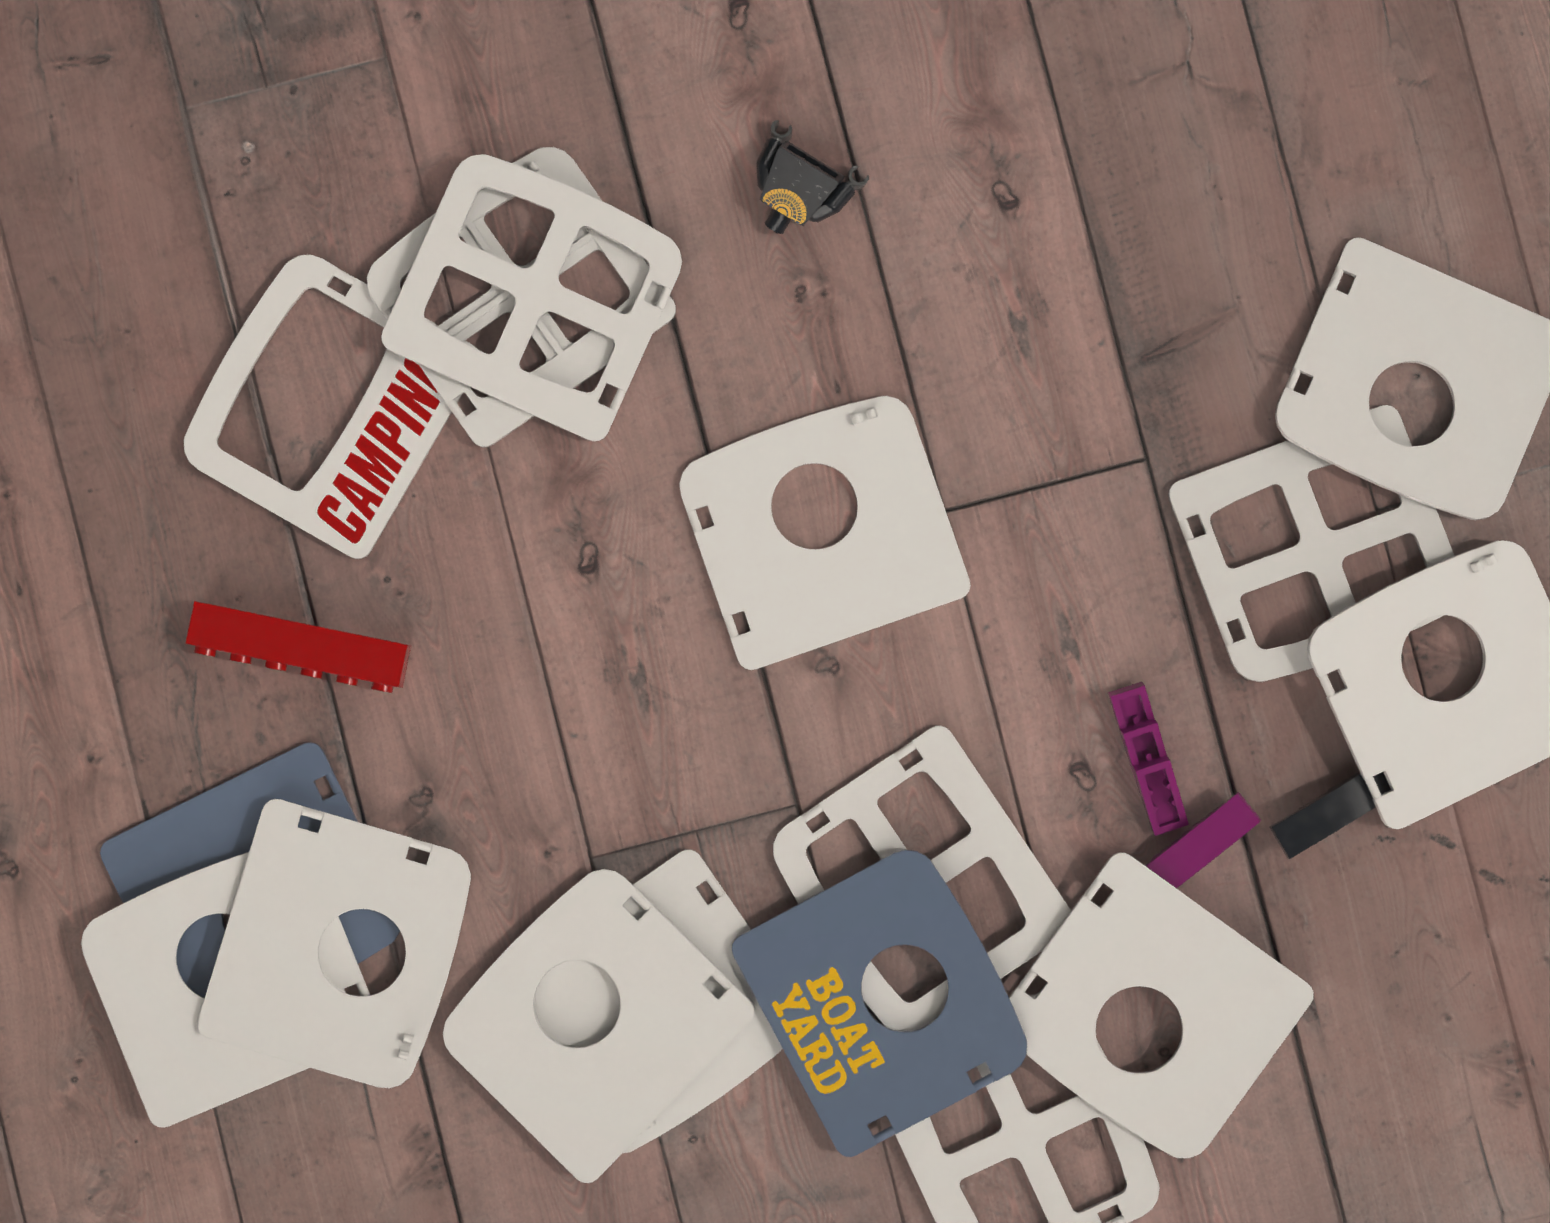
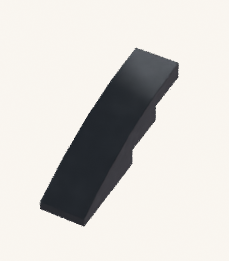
M1358 772L1328 789V792L1298 808V811L1270 826V829L1287 859H1291L1350 824L1376 806L1365 780L1362 778L1361 773ZM1384 772L1373 776L1381 795L1391 790Z

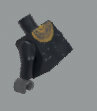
M775 120L771 124V138L767 139L756 162L757 186L762 191L760 200L773 208L765 221V225L772 231L783 234L791 220L804 226L809 220L820 222L840 212L854 196L855 190H860L866 185L869 175L866 176L863 182L854 181L852 173L859 166H853L845 177L790 143L792 125L789 126L787 133L783 135L776 133L779 120Z

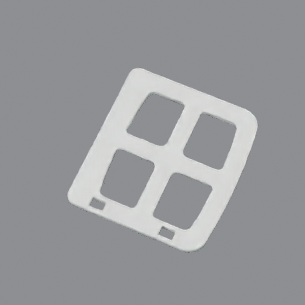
M543 147L513 162V164L555 179L602 201L575 161L563 150L555 147ZM490 188L481 189L474 199L459 237L476 248L514 264L485 224L484 218L489 212L515 196ZM435 214L399 240L378 258L369 270L367 288L373 301L387 320L392 311L391 308L395 305L401 291V281L408 275ZM584 226L580 228L559 275L594 251H602L630 291L629 298L615 311L628 314L632 310L649 272L648 264L641 256L589 227ZM536 258L532 260L530 263L518 267L529 268L533 265ZM652 282L644 301L656 305L663 286ZM492 285L488 292L437 327L464 342L503 314L512 313L515 307V298L509 292ZM670 296L653 333L669 323L675 316L676 306ZM545 312L539 318L532 337L545 354L546 363L530 373L574 389L606 367L614 350L615 343L611 338L593 330L589 331L578 341L570 342L550 314ZM419 364L477 446L490 447L534 417L491 396L481 398L469 386ZM463 393L468 396L476 408L475 411L467 416L455 401Z
M489 155L470 156L462 161L454 171L382 331V343L385 348L393 353L593 442L600 441L609 432L679 276L682 265L681 253L671 238L589 194L540 173ZM490 188L510 194L553 211L554 220L535 262L529 268L518 267L465 243L459 238V233L477 193L481 189ZM584 226L589 227L647 260L649 272L632 310L628 314L615 311L560 284L559 273L580 228ZM446 266L454 267L514 296L515 307L493 353L486 354L449 335L426 320L424 316L425 308L442 270ZM652 282L663 286L656 305L644 301ZM545 312L558 314L614 341V350L596 389L592 392L586 393L562 386L520 368V360L539 318ZM606 383L618 388L610 407L598 403Z
M1383 405L1370 410L1374 424L1385 437L1397 444L1412 446L1397 409L1389 405ZM1289 440L1179 480L1172 485L1168 494L1169 501L1182 530L1187 548L1224 640L1231 663L1237 673L1247 680L1264 682L1313 668L1307 652L1309 639L1270 649L1260 648L1255 642L1240 602L1243 594L1302 572H1310L1316 577L1329 613L1333 617L1356 603L1342 568V562L1346 556L1405 534L1414 535L1426 568L1454 556L1437 509L1398 494L1401 505L1398 508L1340 530H1331L1324 522L1308 480V473L1332 464ZM1272 485H1279L1283 490L1298 529L1299 542L1294 547L1237 568H1229L1224 561L1211 527V515L1237 500ZM1198 515L1205 534L1194 538L1187 518ZM1436 615L1429 617L1418 623L1411 631L1419 627H1422L1444 615ZM1238 619L1245 639L1234 643L1227 622Z
M943 726L930 728L787 824L777 834L773 843L774 860L796 901L800 904L824 891L806 856L807 847L845 820L853 819L858 824L881 860L893 853L907 850L878 807L877 801L881 796L915 773L925 772L945 792L971 827L969 835L931 860L944 881L948 882L982 858L990 857L1009 886L1025 917V925L1020 931L987 952L1000 979L1043 951L1071 912V909L953 734ZM917 749L923 760L905 771L899 760ZM824 811L831 822L812 833L806 823ZM870 961L862 979V996L865 1003L884 1026L897 1031H914L932 1023L943 1011L948 998V980H945L916 1001L906 1002L886 982Z
M1039 992L1031 995V997L1035 999ZM1098 1043V1046H1099V1048H1100L1102 1054L1105 1056V1054H1104V1052H1103V1050H1102L1100 1044ZM986 1062L977 1066L982 1078L991 1073ZM1010 1074L986 1086L1002 1122L1001 1128L996 1133L950 1154L943 1151L930 1117L895 1134L936 1223H979L960 1188V1182L962 1179L1007 1158H1016L1021 1162L1048 1223H1102L1098 1213L1116 1204L1122 1215L1105 1223H1129L1152 1210L1158 1200L1159 1182L1142 1138L1110 1119L1078 1095L1042 1112L1031 1113L1026 1109ZM1099 1117L1104 1120L1121 1164L1126 1186L1120 1193L1076 1212L1069 1203L1045 1147L1048 1140L1052 1137Z

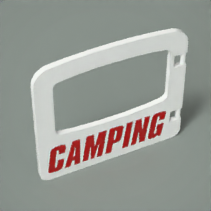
M300 255L285 264L230 346L185 434L184 452L189 462L199 471L349 557L362 559L372 551L452 413L418 363L386 349L383 359L348 425L320 468L306 486L299 491L287 488L221 450L218 445V438L225 421L254 365L290 309L306 290L317 289L383 328L386 325L387 319L373 301L366 283L322 258L314 255ZM334 276L351 286L346 296L328 287ZM426 318L427 321H429L430 323H432V324L435 325L436 327L438 326L437 324H435L434 322H432V321H430L429 319ZM464 341V342L467 343L468 345H470V346L476 348L474 345L470 344L469 342ZM462 395L455 399L456 403H458Z

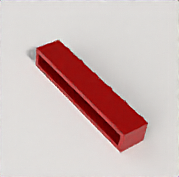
M194 601L185 643L194 645V653L215 657L216 651L219 650L231 653L229 660L251 664L253 657L266 660V668L286 671L287 665L301 667L300 675L322 679L323 672L337 675L335 682L357 686L358 679L372 682L371 689L388 693L393 692V687L403 688L412 646Z

